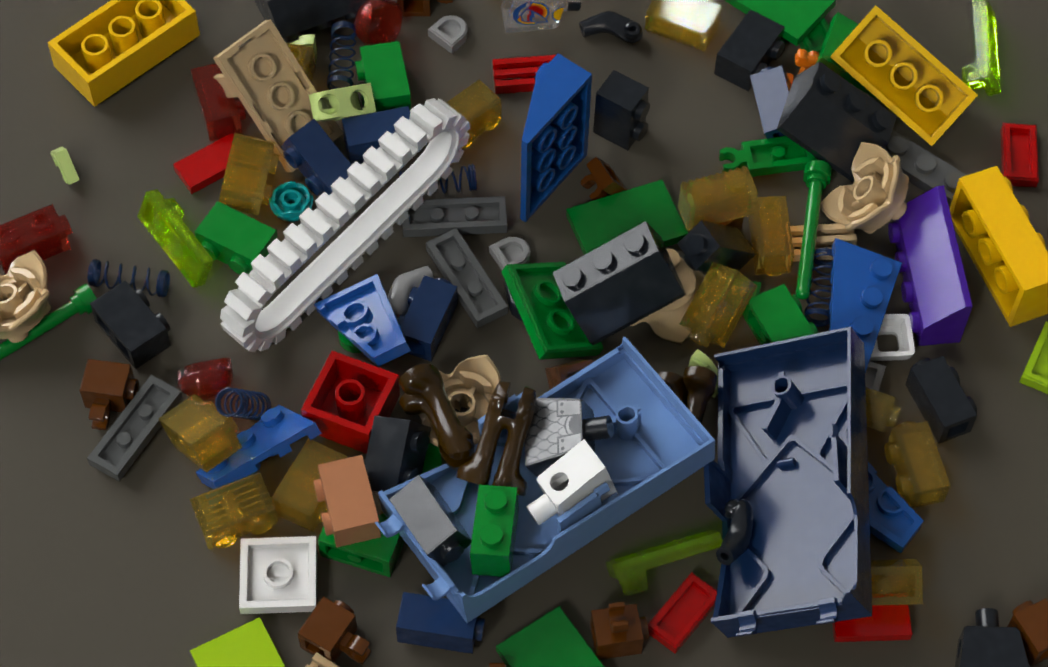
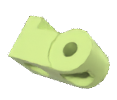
M371 82L308 95L312 116L317 122L337 121L343 118L376 112ZM358 92H360L363 95L365 101L364 107L362 109L360 107Z

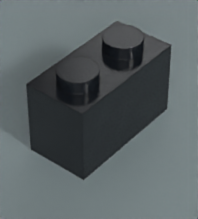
M749 10L717 53L714 74L749 92L752 87L750 75L759 73L762 69L769 67L770 61L772 59L777 60L782 54L785 47V42L782 41L785 27Z
M613 70L596 92L593 133L627 151L635 140L641 141L648 129L646 116L650 109V103H648L649 87Z
M126 280L90 303L95 322L135 369L171 346L168 331L171 328L164 316L159 312L154 314L149 308L150 303L140 289L134 291Z
M374 416L365 459V468L372 492L377 494L381 490L384 492L422 474L426 451L430 444L431 427L411 420Z

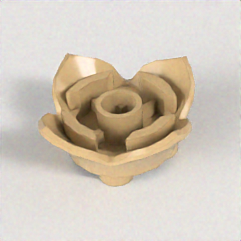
M861 142L851 167L854 177L853 184L839 186L832 190L821 201L820 208L830 220L845 225L848 231L862 229L866 233L871 234L891 219L898 220L903 216L907 208L904 200L908 190L909 177L903 173L898 155L891 157L879 145Z
M667 249L686 296L630 326L647 322L654 333L661 338L682 344L695 326L697 302L705 299L707 296L708 281L700 271L691 269L676 250Z
M35 250L17 257L11 263L8 273L5 275L0 274V339H8L12 343L23 341L28 336L29 331L40 323L42 318L51 309L47 300L49 290L47 289L48 276L46 266Z
M488 355L467 358L460 362L450 374L439 371L453 409L459 411L461 407L468 409L466 412H456V415L462 426L472 433L474 445L480 440L477 420L486 414L494 389L499 381H501L499 371ZM425 413L418 414L422 424L431 427L430 443L438 446L431 421Z

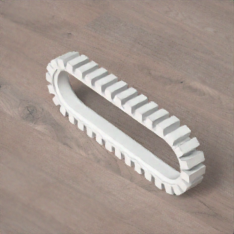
M435 98L426 100L424 106L420 103L410 110L409 119L402 116L394 124L395 132L393 134L387 131L378 139L380 147L377 150L371 146L363 154L364 162L361 165L356 161L347 169L349 177L346 180L340 176L331 185L333 192L330 195L324 192L315 200L317 208L314 211L308 207L299 216L301 223L298 226L292 223L283 231L285 239L282 242L276 238L267 247L269 254L266 257L259 254L251 262L253 270L249 274L242 272L235 281L239 288L228 292L224 300L227 306L221 309L220 319L223 322L220 324L223 330L250 352H256L257 349L261 352L269 349L272 342L275 344L279 343L286 337L287 328L294 331L302 323L300 316L304 312L309 316L316 309L314 304L319 297L322 299L327 298L333 292L331 286L335 282L340 285L349 277L347 270L350 267L356 270L364 262L362 255L365 252L371 255L379 247L377 240L380 237L386 240L394 232L392 226L395 223L401 225L409 217L408 210L410 208L416 211L424 203L422 196L425 193L431 196L439 188L437 181L441 177L445 180L453 171L450 167L451 163L459 162L464 153L461 147L468 143L470 134L467 131L470 129V124L466 120L467 118L439 98L438 100ZM429 142L417 160L263 309L276 290Z

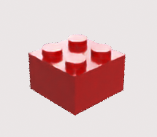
M332 350L301 408V414L303 417L316 423L322 433L319 436L367 454L374 416L390 417L400 397L399 375Z

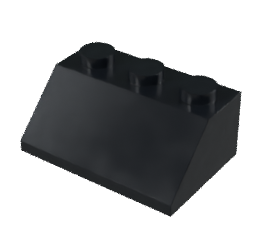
M255 0L264 20H272L285 42L299 39V36L303 35L302 31L313 27L315 31L329 28L334 24L333 20L345 16L346 20L364 14V8L372 6L370 0Z
M819 61L794 77L777 130L818 159L830 164L831 168L848 180L854 182L851 167L861 142L876 144L884 149L890 141L897 116Z
M646 221L553 272L565 304L592 345L686 296V292L662 237Z

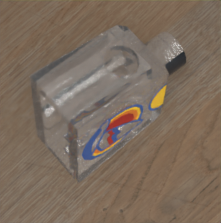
M503 0L501 11L505 33L555 29L559 25L562 12L579 11L581 0Z

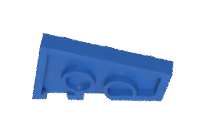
M378 274L314 304L318 313L378 367L411 351Z
M277 405L267 410L261 416V419L248 430L237 434L233 442L220 453L210 456L206 460L205 465L196 471V474L203 484L221 493L257 472L261 467V461L277 454L281 458L293 451L290 444L306 435L312 440L322 433L315 422L281 405Z

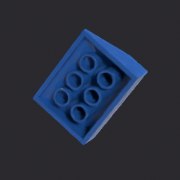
M559 53L549 63H543L535 75V85L523 132L520 219L524 222H527L587 156L592 74Z

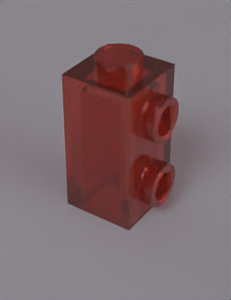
M215 63L190 69L194 90L210 142L230 134H234V136L243 134L241 120L246 119L244 106L240 100L235 101L234 97L227 98L223 87L214 79L216 74H223L218 65Z
M53 204L0 225V265L4 273H8L11 263L17 257L33 250L38 253L43 261L71 249L67 235L72 234V229L65 214L58 216Z

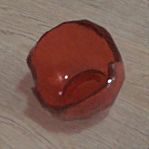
M367 0L357 11L354 21L356 36L364 45L394 42L400 33L403 23V11L399 3L392 0Z
M231 358L213 359L185 366L183 377L181 370L177 372L180 390L187 396L199 400L216 398L222 389L230 387L233 382Z

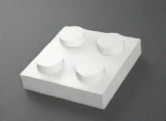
M316 536L242 538L240 544V614L313 612L317 606Z

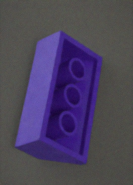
M936 186L907 202V208L903 216L898 220H893L888 225L890 243H895L897 249L895 260L902 262L899 270L904 281L901 284V294L903 302L909 303L910 312L908 315L910 316L912 333L916 335L918 346L959 343L973 307L944 186Z

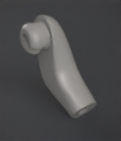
M428 266L403 273L393 281L388 298L397 319L400 315L405 316L409 309L408 298L414 286L419 287L424 275L434 278Z

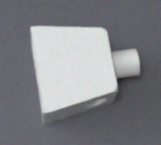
M584 439L538 476L536 480L544 494L527 505L526 508L537 524L541 525L556 513L559 516L564 514L593 493V490L604 482H607L610 491L601 496V502L617 492L606 467Z

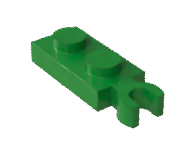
M787 136L744 141L741 143L739 151L735 148L725 147L720 149L718 157L719 161L730 160L733 162L723 164V176H733L740 170L746 169L747 177L804 170L807 162L815 160L814 155Z

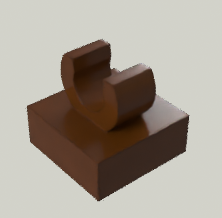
M597 156L586 164L592 174L585 176L580 183L586 189H590L594 184H597V189L589 195L592 200L606 197L607 193L613 195L627 190L612 167Z

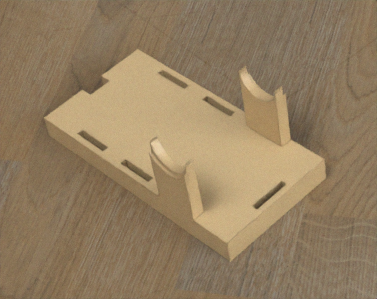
M269 19L263 21L213 58L223 73L216 74L214 79L223 87L227 98L238 97L286 172H293L296 169L290 166L284 158V150L281 146L291 135L313 119L308 95L317 93L276 26ZM335 120L317 122L332 141L343 134Z

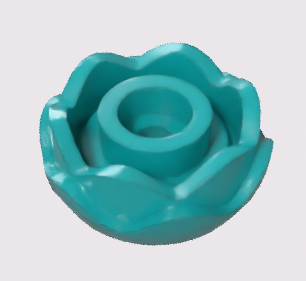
M288 181L274 189L272 197L269 199V204L272 212L278 218L287 222H295L300 220L299 216L308 207L312 209L313 196L303 184Z

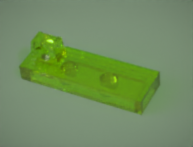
M972 0L976 62L962 67V81L971 89L983 88L986 94L991 96L1001 93L995 12L988 0Z
M158 189L147 191L137 217L193 288L205 285L214 260L183 222L182 217L185 211L176 202L175 198L164 199Z
M707 530L612 559L605 563L609 576L618 579L624 594L627 596L648 590L647 569L719 548L722 538L720 531Z

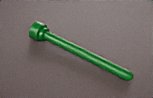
M811 160L804 167L803 181L809 190L796 286V296L801 300L807 299L810 295L822 190L826 188L831 180L832 168L830 164L822 160Z
M85 283L73 290L74 295L69 297L70 301L43 317L40 323L29 331L28 336L23 341L12 343L7 339L0 344V361L75 314L82 315L86 312L89 315L92 313L90 303L97 298L90 287Z

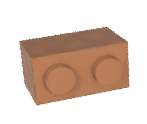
M358 455L319 464L320 479L313 480L317 501H325L328 512L321 513L326 536L333 534L336 548L380 538V529L375 524L376 521L379 522L363 456Z

